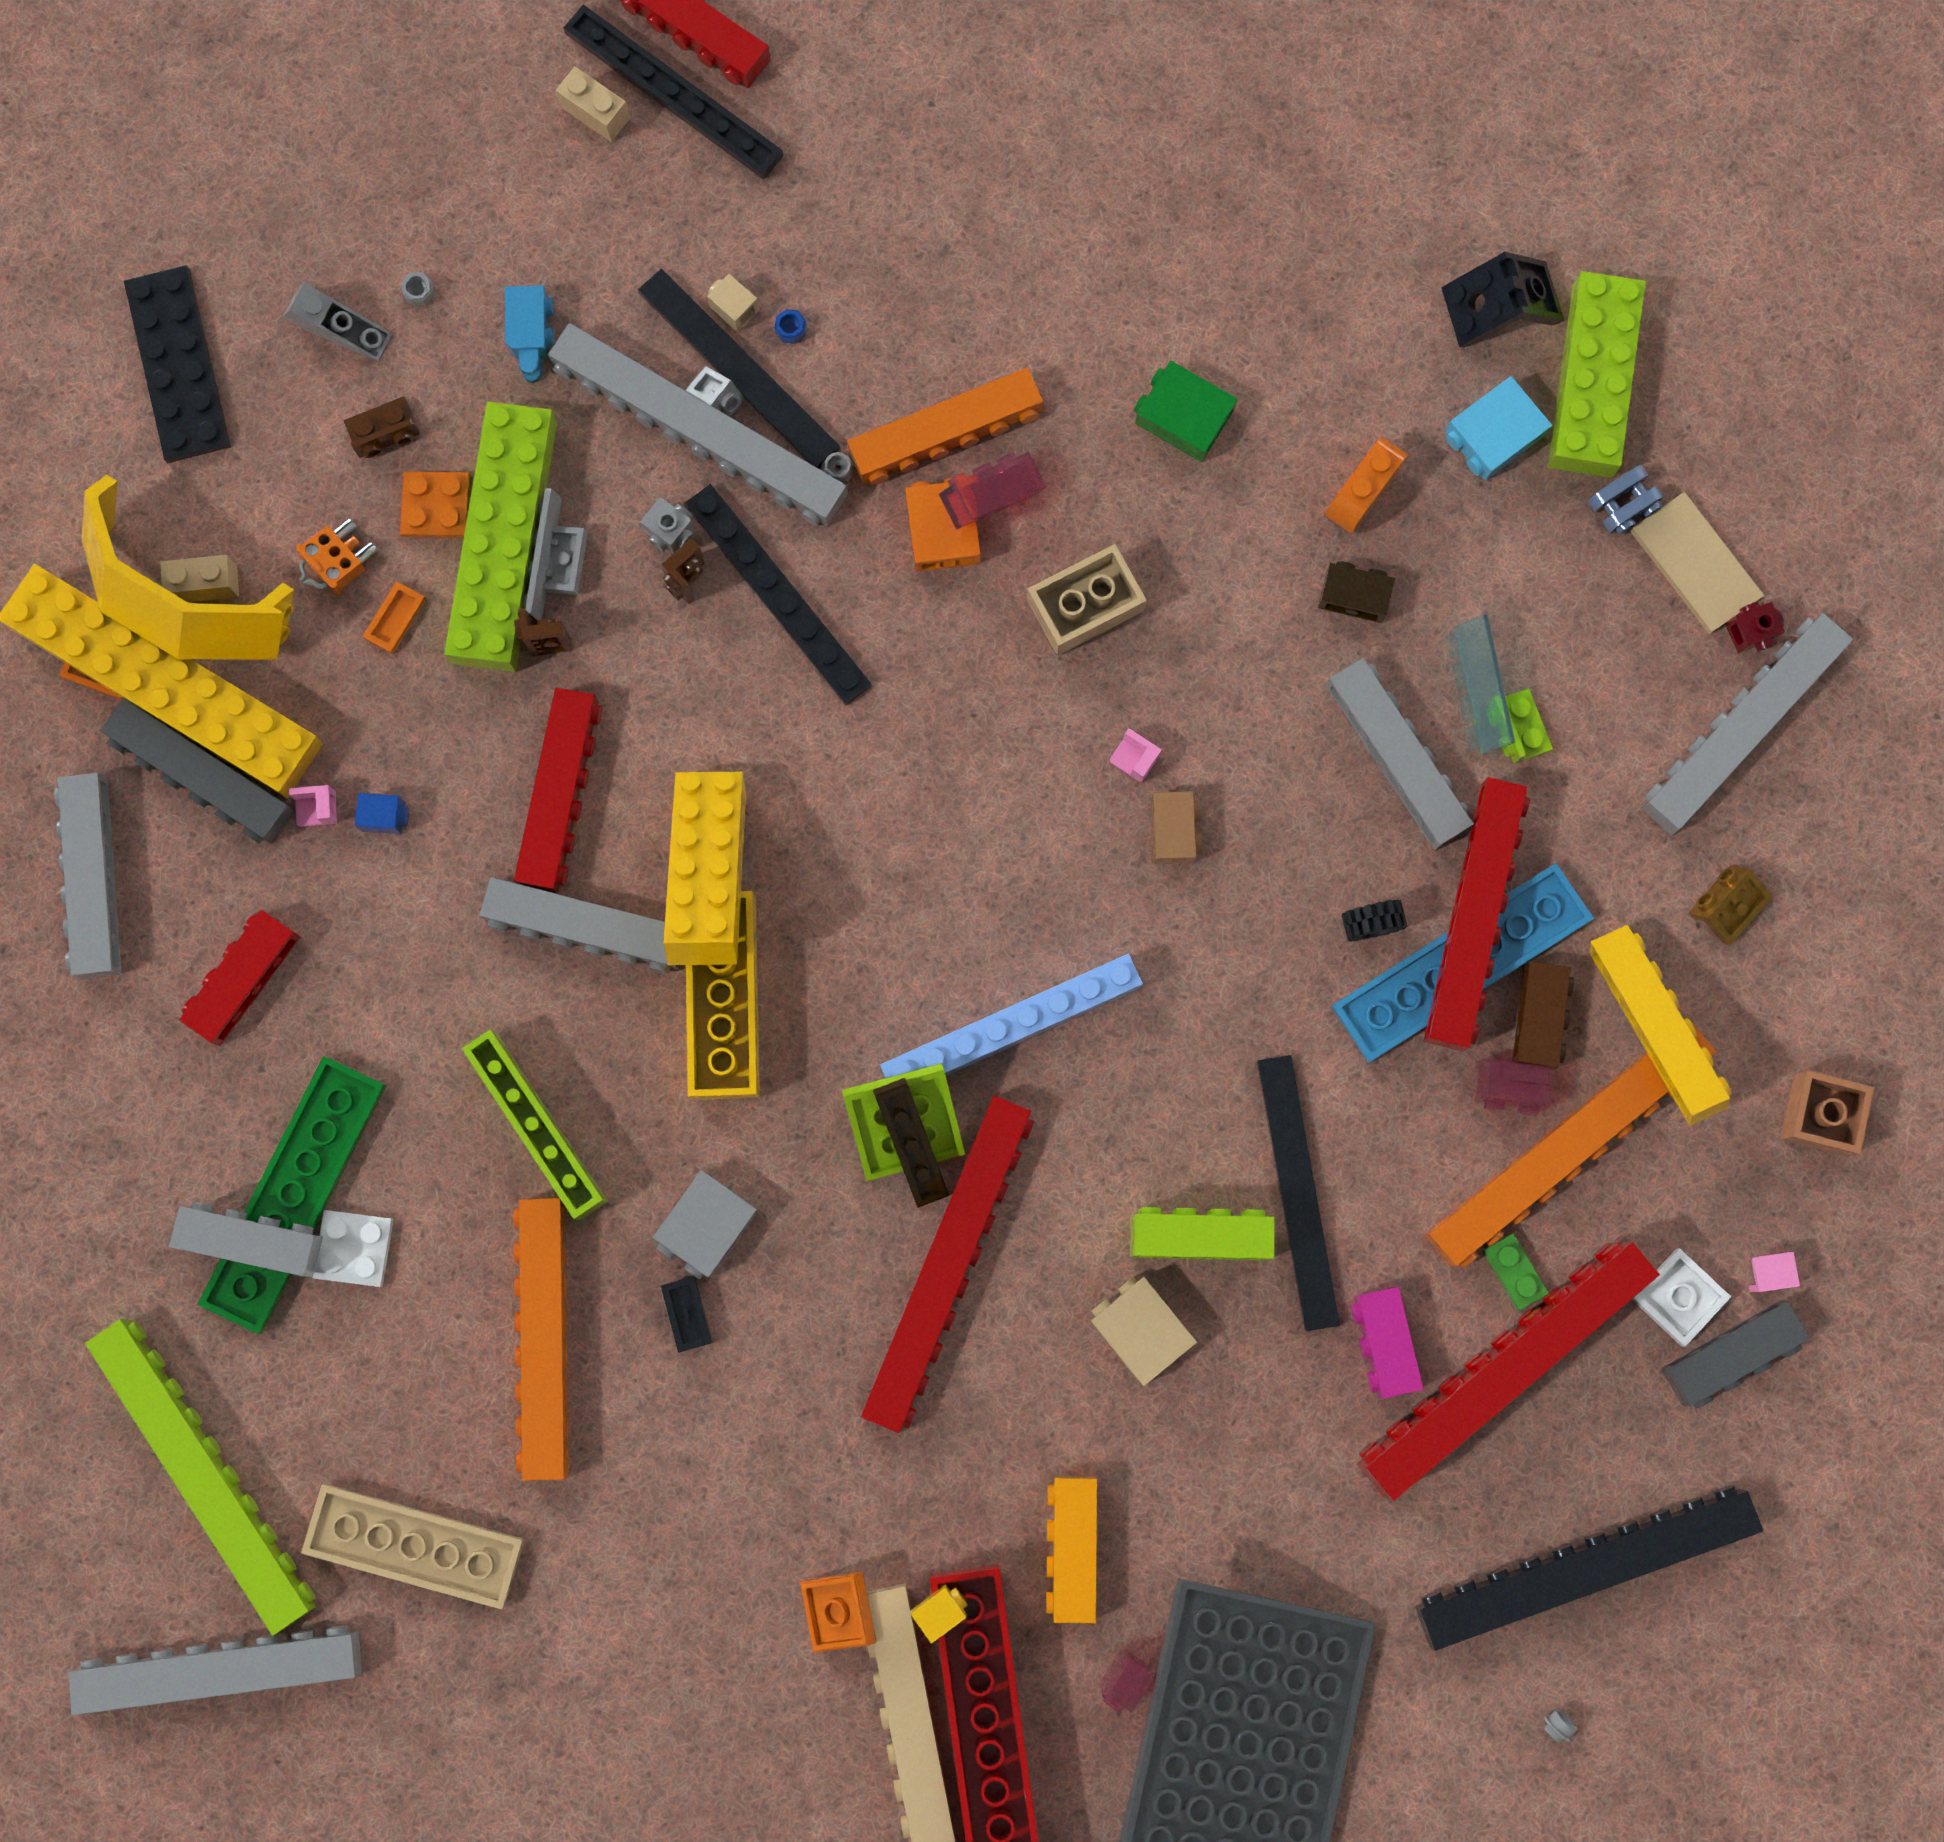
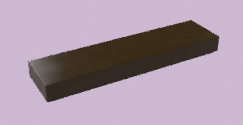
M902 1078L874 1089L873 1093L917 1208L948 1197V1190L906 1079Z

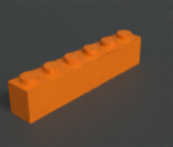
M1026 367L847 440L848 451L862 484L870 482L871 485H877L886 481L889 478V474L899 470L902 473L910 472L919 466V462L930 457L933 461L942 459L949 454L950 449L961 445L962 448H968L978 443L980 437L989 433L992 436H998L1005 433L1010 428L1009 425L1021 421L1022 424H1027L1036 420L1039 417V413L1043 412V399L1029 368Z

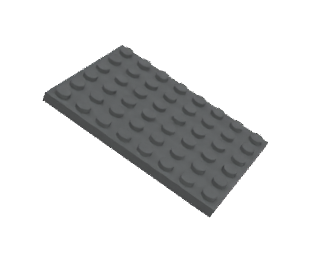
M1178 1578L1119 1842H1330L1376 1623Z

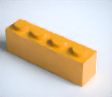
M1054 1477V1484H1047V1506H1054V1520H1047V1542H1053V1556H1046V1577L1053 1578V1592H1046V1614H1053V1623L1096 1624L1097 1478Z

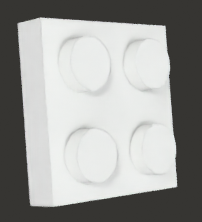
M324 1210L319 1235L323 1236L312 1278L383 1287L394 1219Z
M1678 1248L1657 1269L1660 1276L1632 1300L1681 1347H1686L1731 1296Z

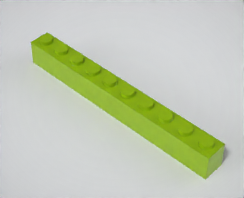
M119 1319L87 1341L85 1345L271 1635L274 1636L283 1632L316 1608L313 1603L315 1599L313 1590L305 1581L300 1583L293 1571L297 1568L293 1559L288 1553H281L274 1543L278 1540L277 1535L268 1523L262 1524L256 1515L259 1508L255 1500L249 1494L243 1495L237 1485L240 1482L238 1474L232 1466H225L218 1456L221 1453L218 1443L212 1436L206 1437L201 1430L202 1419L193 1407L187 1408L181 1399L184 1392L179 1383L174 1378L168 1379L162 1369L165 1367L163 1358L156 1350L150 1351L144 1341L147 1338V1334L143 1327L137 1321L132 1322L130 1319Z

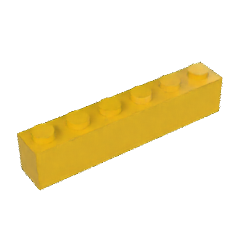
M1627 924L1591 941L1590 955L1688 1125L1692 1126L1726 1110L1730 1101L1729 1096L1732 1095V1092L1725 1078L1722 1076L1718 1078L1713 1070L1714 1061L1707 1048H1700L1694 1038L1697 1036L1692 1022L1688 1018L1683 1019L1677 1008L1680 1005L1676 995L1671 989L1666 990L1662 984L1663 976L1655 961L1649 962L1644 953L1646 947L1641 936L1638 933L1633 934Z

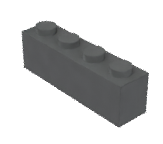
M1777 1302L1662 1367L1661 1370L1682 1405H1694L1695 1408H1700L1714 1400L1712 1394L1723 1388L1726 1392L1743 1383L1741 1377L1753 1371L1754 1375L1768 1370L1773 1366L1771 1360L1783 1355L1784 1358L1796 1354L1803 1349L1801 1343L1810 1338L1789 1302Z

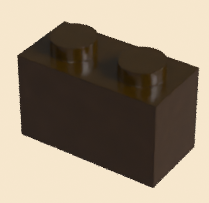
M1338 561L1336 564L1330 562L1326 571L1318 608L1382 624L1387 615L1395 578L1387 576L1386 572L1378 569L1364 571L1356 569L1355 565L1349 562Z

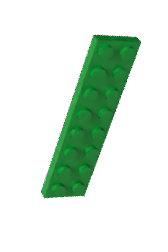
M323 1056L244 1211L247 1213L246 1220L258 1222L259 1217L263 1216L281 1220L279 1227L292 1230L293 1223L315 1229L387 1085ZM220 1258L197 1305L254 1333L262 1334L292 1274Z

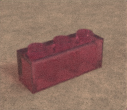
M1014 452L1009 453L998 459V465L992 467L990 462L974 469L972 471L974 475L967 477L964 472L947 481L949 487L939 493V496L956 530L1023 502L1046 488L1029 452L1017 457Z

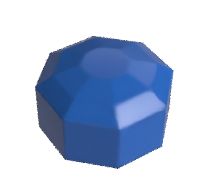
M786 309L776 316L774 329L782 342L795 344L805 337L807 324L799 311Z

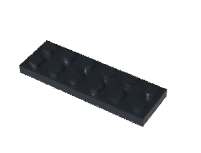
M184 265L124 280L164 460L168 464L231 448L189 267Z

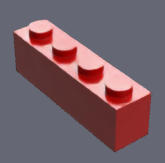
M263 910L248 918L243 926V934L237 942L233 941L228 945L223 953V961L217 969L214 968L208 972L202 982L203 988L196 997L192 996L182 1008L183 1015L179 1021L217 1046L222 1045L301 938L297 933Z

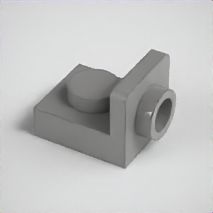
M707 366L703 368L685 390L729 417L744 401L743 395L730 379Z

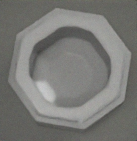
M423 272L409 273L401 282L402 295L413 306L427 305L434 298V284Z

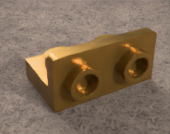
M1731 865L1723 870L1712 887L1697 899L1696 905L1690 910L1689 914L1694 919L1704 921L1723 944L1731 945L1772 899L1773 895L1751 869Z

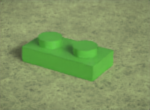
M1513 1233L1482 1250L1517 1311L1549 1294Z

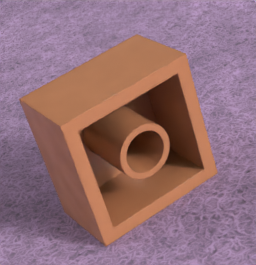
M1809 1070L1794 1074L1780 1140L1845 1157L1861 1154L1874 1087Z

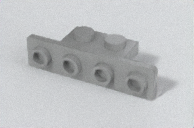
M545 488L544 498H541L539 501V528L535 530L533 536L535 553L533 561L528 566L529 589L523 597V608H526L534 623L543 619L547 593L578 595L588 532L584 528L558 526L562 498L552 488Z

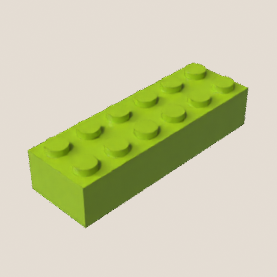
M1581 271L1572 287L1548 468L1613 478L1621 467L1646 281Z

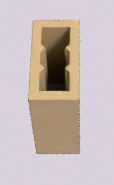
M1133 1276L1118 1288L1121 1295L1112 1303L1106 1298L1091 1310L1095 1317L1090 1320V1323L1140 1385L1144 1387L1196 1344L1197 1341L1145 1277L1137 1281Z

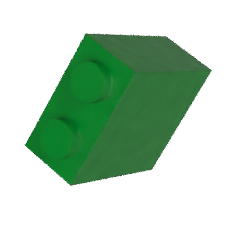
M1170 360L1165 369L1159 368L1150 383L1153 388L1149 395L1143 394L1134 408V412L1137 413L1135 424L1198 461L1203 462L1234 412L1238 399Z

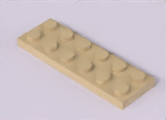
M322 1484L301 1554L503 1610L525 1539L329 1484Z

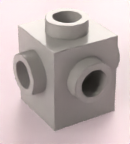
M661 497L640 521L644 533L650 536L648 541L661 552L667 549L674 554L688 540L694 538L693 532L695 529L691 520L692 515L681 505L676 504L673 507Z

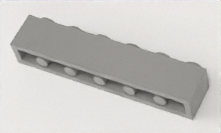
M1364 658L1329 678L1325 686L1433 849L1437 850L1469 830L1474 825L1471 821L1473 815L1469 807L1464 802L1459 803L1453 794L1454 786L1448 776L1445 774L1441 775L1434 765L1436 760L1433 753L1428 747H1422L1416 738L1417 730L1413 723L1407 718L1404 720L1398 711L1399 704L1395 696L1390 691L1386 692L1380 684L1381 677L1377 669L1372 664L1368 665Z
M99 773L57 777L58 788L54 790V799L56 806L60 810V820L57 821L56 831L58 838L62 840V853L59 854L58 862L61 872L64 873L65 886L61 887V900L63 905L66 906L67 919L63 921V932L69 943V952L65 955L66 968L71 973V976L81 980L122 975L108 779Z
M490 877L479 914L482 919L488 921L487 927L503 932H506L508 927L520 929V936L533 940H539L540 935L553 938L552 944L571 949L574 943L585 946L584 952L599 957H604L605 952L618 955L617 961L630 965H636L637 960L650 963L649 969L668 974L670 969L679 970L680 965H668L663 944L665 926L663 921Z

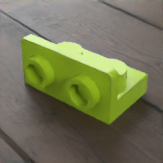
M1529 688L1505 697L1500 695L1492 700L1490 703L1491 708L1488 709L1490 720L1494 727L1499 726L1503 738L1500 740L1502 751L1507 758H1512L1514 764L1553 750Z

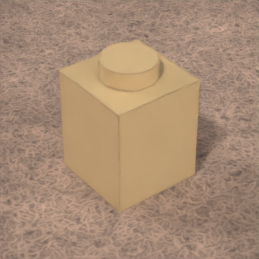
M730 274L723 280L719 279L714 282L708 291L709 307L737 332L760 310L758 299Z

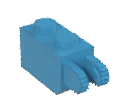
M544 285L505 286V343L510 350V354L519 359L520 370L526 381L537 383L543 374V358H549V348H553L555 345L554 329L549 328V317H554L555 313L553 297H548Z

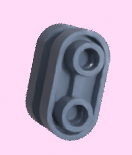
M1642 465L1635 467L1613 481L1587 501L1595 513L1604 508L1609 514V517L1602 523L1610 534L1615 531L1619 535L1625 533L1636 524L1635 518L1641 514H1644L1647 518L1663 507L1660 501L1665 496L1659 488L1655 486L1647 491L1642 484L1649 477V474ZM1631 491L1636 498L1620 508L1615 500Z

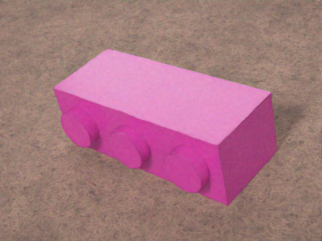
M1399 1287L1354 1296L1355 1303L1350 1305L1355 1325L1361 1324L1363 1337L1359 1338V1347L1363 1359L1369 1358L1372 1372H1367V1380L1371 1393L1377 1392L1378 1398L1385 1399L1424 1390Z

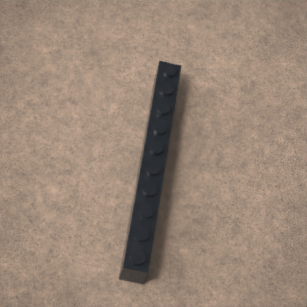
M1734 1485L1726 1486L1714 1491L1716 1497L1703 1501L1702 1497H1697L1683 1502V1509L1671 1513L1670 1509H1663L1649 1515L1651 1521L1638 1525L1637 1520L1623 1523L1617 1526L1618 1533L1606 1537L1604 1532L1590 1535L1584 1539L1585 1545L1574 1549L1572 1544L1557 1547L1552 1550V1557L1540 1560L1539 1556L1524 1559L1519 1562L1521 1567L1510 1572L1507 1571V1568L1491 1571L1486 1574L1488 1580L1475 1584L1473 1579L1463 1581L1454 1585L1455 1592L1442 1596L1441 1591L1427 1594L1421 1598L1423 1603L1416 1605L1415 1609L1429 1647L1435 1651L1764 1532L1750 1494L1747 1490H1736Z

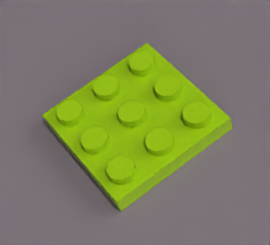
M942 1063L842 1090L866 1181L903 1172L873 1093L874 1089L905 1078L936 1161L940 1162L965 1155Z

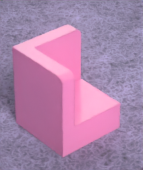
M1128 728L1122 742L1111 756L1110 763L1142 783L1160 757L1162 749Z
M329 785L289 789V796L295 800L296 822L299 827L338 824L336 791Z
M1794 1252L1752 1258L1756 1285H1749L1750 1292H1763L1800 1286Z

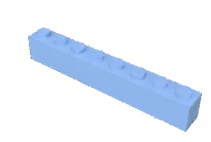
M1128 953L880 1064L885 1078L942 1063L945 1075L948 1076L1141 989L1143 983Z

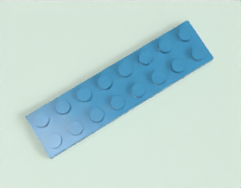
M1557 863L1508 893L1509 898L1504 914L1499 913L1497 926L1501 927L1500 939L1496 947L1492 946L1490 959H1494L1493 971L1490 979H1485L1483 990L1594 919ZM1448 932L1331 1006L1367 1063H1370L1427 1026Z

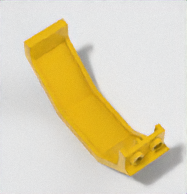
M105 475L85 490L82 542L99 608L102 613L177 659L278 660L280 645L286 641L290 634L288 626L290 615L294 609L292 604L293 588L282 583L259 603L253 605L186 602L127 566L115 556L109 533L114 528L118 481L109 475Z

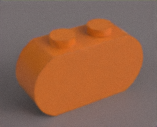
M1381 436L1338 492L1324 516L1352 535L1398 474L1409 454Z

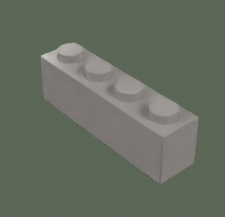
M194 1201L191 1208L179 1206L169 1247L303 1277H313L323 1236L313 1235V1227L293 1223L292 1230L279 1227L281 1220L260 1216L259 1221L254 1222L246 1220L247 1213L226 1209L225 1215L212 1212L213 1205Z

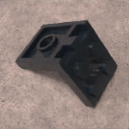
M1503 252L1441 287L1459 347L1471 346L1519 319L1551 326L1564 321L1547 263L1543 260ZM1483 295L1485 304L1482 310L1477 312L1475 308L1476 299Z

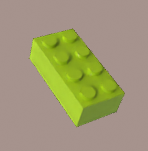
M1141 1207V1209H1138V1214H1133L1130 1219V1258L1274 1259V1217L1266 1216V1210L1256 1209L1241 1211V1216H1231V1209L1207 1210V1215H1196V1208H1175L1173 1214H1161V1208Z

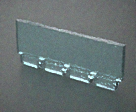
M1483 614L1455 626V633L1447 635L1446 641L1450 659L1460 658L1461 662L1452 664L1457 691L1467 689L1468 692L1459 696V702L1464 723L1474 721V725L1465 728L1470 751L1480 749L1481 754H1487L1515 743L1488 615Z

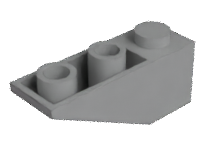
M305 282L296 289L283 315V318L302 329L377 362L392 335L391 332Z

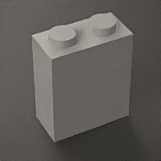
M700 1170L652 1238L659 1242L656 1249L672 1260L677 1255L687 1262L684 1269L696 1278L701 1279L703 1275L712 1278L759 1210L706 1172Z

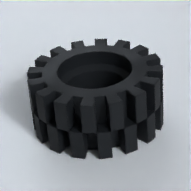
M1401 900L1377 902L1342 913L1347 940L1350 942L1388 935L1408 927Z

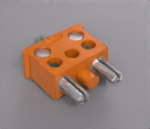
M348 519L334 531L327 525L304 544L296 545V550L302 559L299 565L302 572L300 581L305 586L311 584L319 589L327 587L334 596H340L341 590L365 570L362 563L378 551L377 547L370 542L356 554H353L352 551L361 545L354 536L344 543L341 541V539L356 528L353 520ZM305 564L323 582L322 584L311 579L306 580L307 571L304 568Z

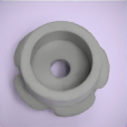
M834 452L823 462L822 471L838 481L847 482L853 475L852 468L854 463L844 453ZM840 466L841 470L836 471L835 467Z
M1555 1709L1550 1716L1547 1714L1544 1717L1547 1723L1544 1729L1555 1741L1559 1743L1564 1739L1567 1742L1573 1741L1572 1736L1578 1729L1563 1712Z

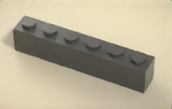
M124 698L100 730L110 738L107 741L108 745L123 755L128 749L137 755L134 762L149 772L154 767L164 773L161 780L176 790L181 785L191 791L188 797L205 808L210 803L218 808L215 813L216 816L231 826L235 821L245 826L242 833L257 843L265 839L272 844L295 812L289 806Z

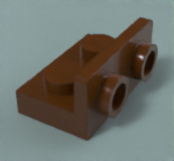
M404 396L343 420L351 438L353 450L359 458L364 456L365 458L377 457L383 453L384 448L394 444L396 446L407 445L414 440V436L420 434Z
M692 538L661 564L665 574L662 578L666 583V589L677 601L683 597L688 604L693 600L688 583L693 582L702 574L703 569L701 567L705 564L701 548Z
M526 608L518 609L519 619L514 620L517 639H521L523 648H528L533 657L572 651L571 638L561 621L556 622L555 619L551 618L541 619L535 625Z

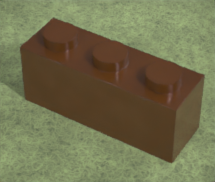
M1529 961L1524 965L1512 1065L1554 1070L1559 1068V1063L1564 1062L1566 1043H1562L1563 1030H1567L1570 1023V1010H1566L1567 997H1571L1574 989V977H1570L1571 967Z

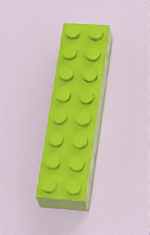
M488 401L486 403L444 652L445 657L451 664L517 672L522 641L517 639L514 620L519 619L518 609L523 608V597L529 589L528 566L534 559L533 536L535 530L539 528L540 522L538 505L540 499L544 498L545 488H547L558 423L551 409Z

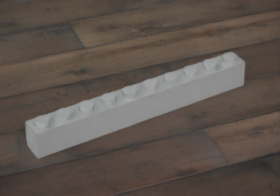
M570 323L548 354L554 366L552 368L553 371L562 378L569 380L570 377H573L581 382L580 386L593 396H597L598 393L609 398L607 402L613 408L620 412H624L625 409L636 414L635 419L647 428H652L655 425L663 430V436L677 445L682 441L691 447L690 451L704 461L708 457L719 463L718 468L731 477H734L736 474L746 479L745 483L751 489L758 493H762L765 490L774 495L773 500L778 505L788 510L791 507L796 508L802 512V518L814 526H818L821 523L828 527L848 496L847 485Z

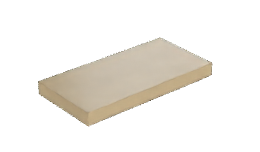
M1685 492L1630 530L1708 634H1711L1733 617L1740 614V608L1756 602L1764 596Z

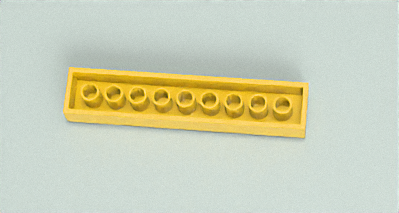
M35 563L0 612V622L15 633L126 699L139 709L286 799L289 797V789L296 787L324 744L316 735L192 659L175 658L102 613L97 601Z

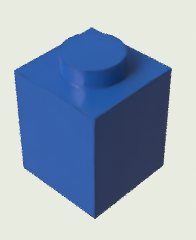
M358 793L355 827L362 832L402 834V826H407L409 821V807L405 806L404 800L396 795Z

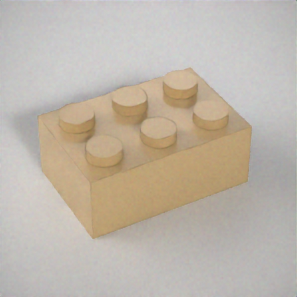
M1116 544L1027 588L1026 598L1057 656L1143 613L1147 603L1144 594Z

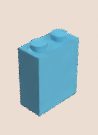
M1510 376L1453 418L1444 432L1447 434L1446 440L1450 447L1455 451L1460 450L1468 459L1466 464L1469 470L1476 476L1481 475L1486 481L1545 437L1552 424L1513 377Z

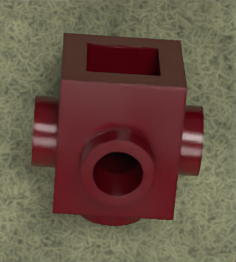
M1758 601L1748 604L1739 609L1741 614L1736 615L1725 623L1738 654L1756 647L1757 652L1776 645L1775 639L1785 632L1783 616L1779 610L1774 608L1772 602L1760 606Z

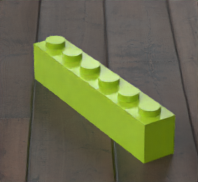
M490 1029L461 1048L573 1219L581 1221L609 1202L500 1036Z

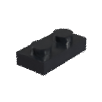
M692 1276L661 1285L678 1353L712 1344L696 1277Z

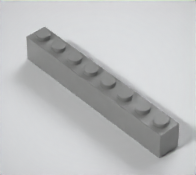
M1824 613L1814 621L1808 617L1797 628L1795 633L1799 637L1792 644L1787 640L1774 654L1778 660L1771 667L1765 664L1752 678L1756 684L1749 691L1744 687L1732 699L1731 703L1735 707L1728 714L1722 711L1709 725L1713 731L1706 738L1700 735L1688 747L1687 750L1692 754L1684 762L1679 758L1666 771L1670 778L1662 786L1657 782L1644 795L1648 802L1641 809L1670 835H1673L1683 827L1851 643L1853 638Z
M338 1626L326 1629L327 1635L313 1637V1630L291 1633L292 1640L278 1641V1635H270L256 1638V1644L243 1646V1640L240 1639L222 1642L221 1649L208 1650V1644L186 1647V1653L173 1655V1649H163L151 1652V1658L138 1660V1653L116 1656V1663L103 1664V1658L80 1661L81 1667L68 1672L71 1715L356 1678L362 1674L359 1631L348 1632V1626Z

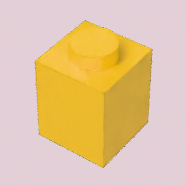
M945 1584L914 1607L910 1614L932 1644L966 1618L964 1608L968 1604L956 1587L950 1591Z

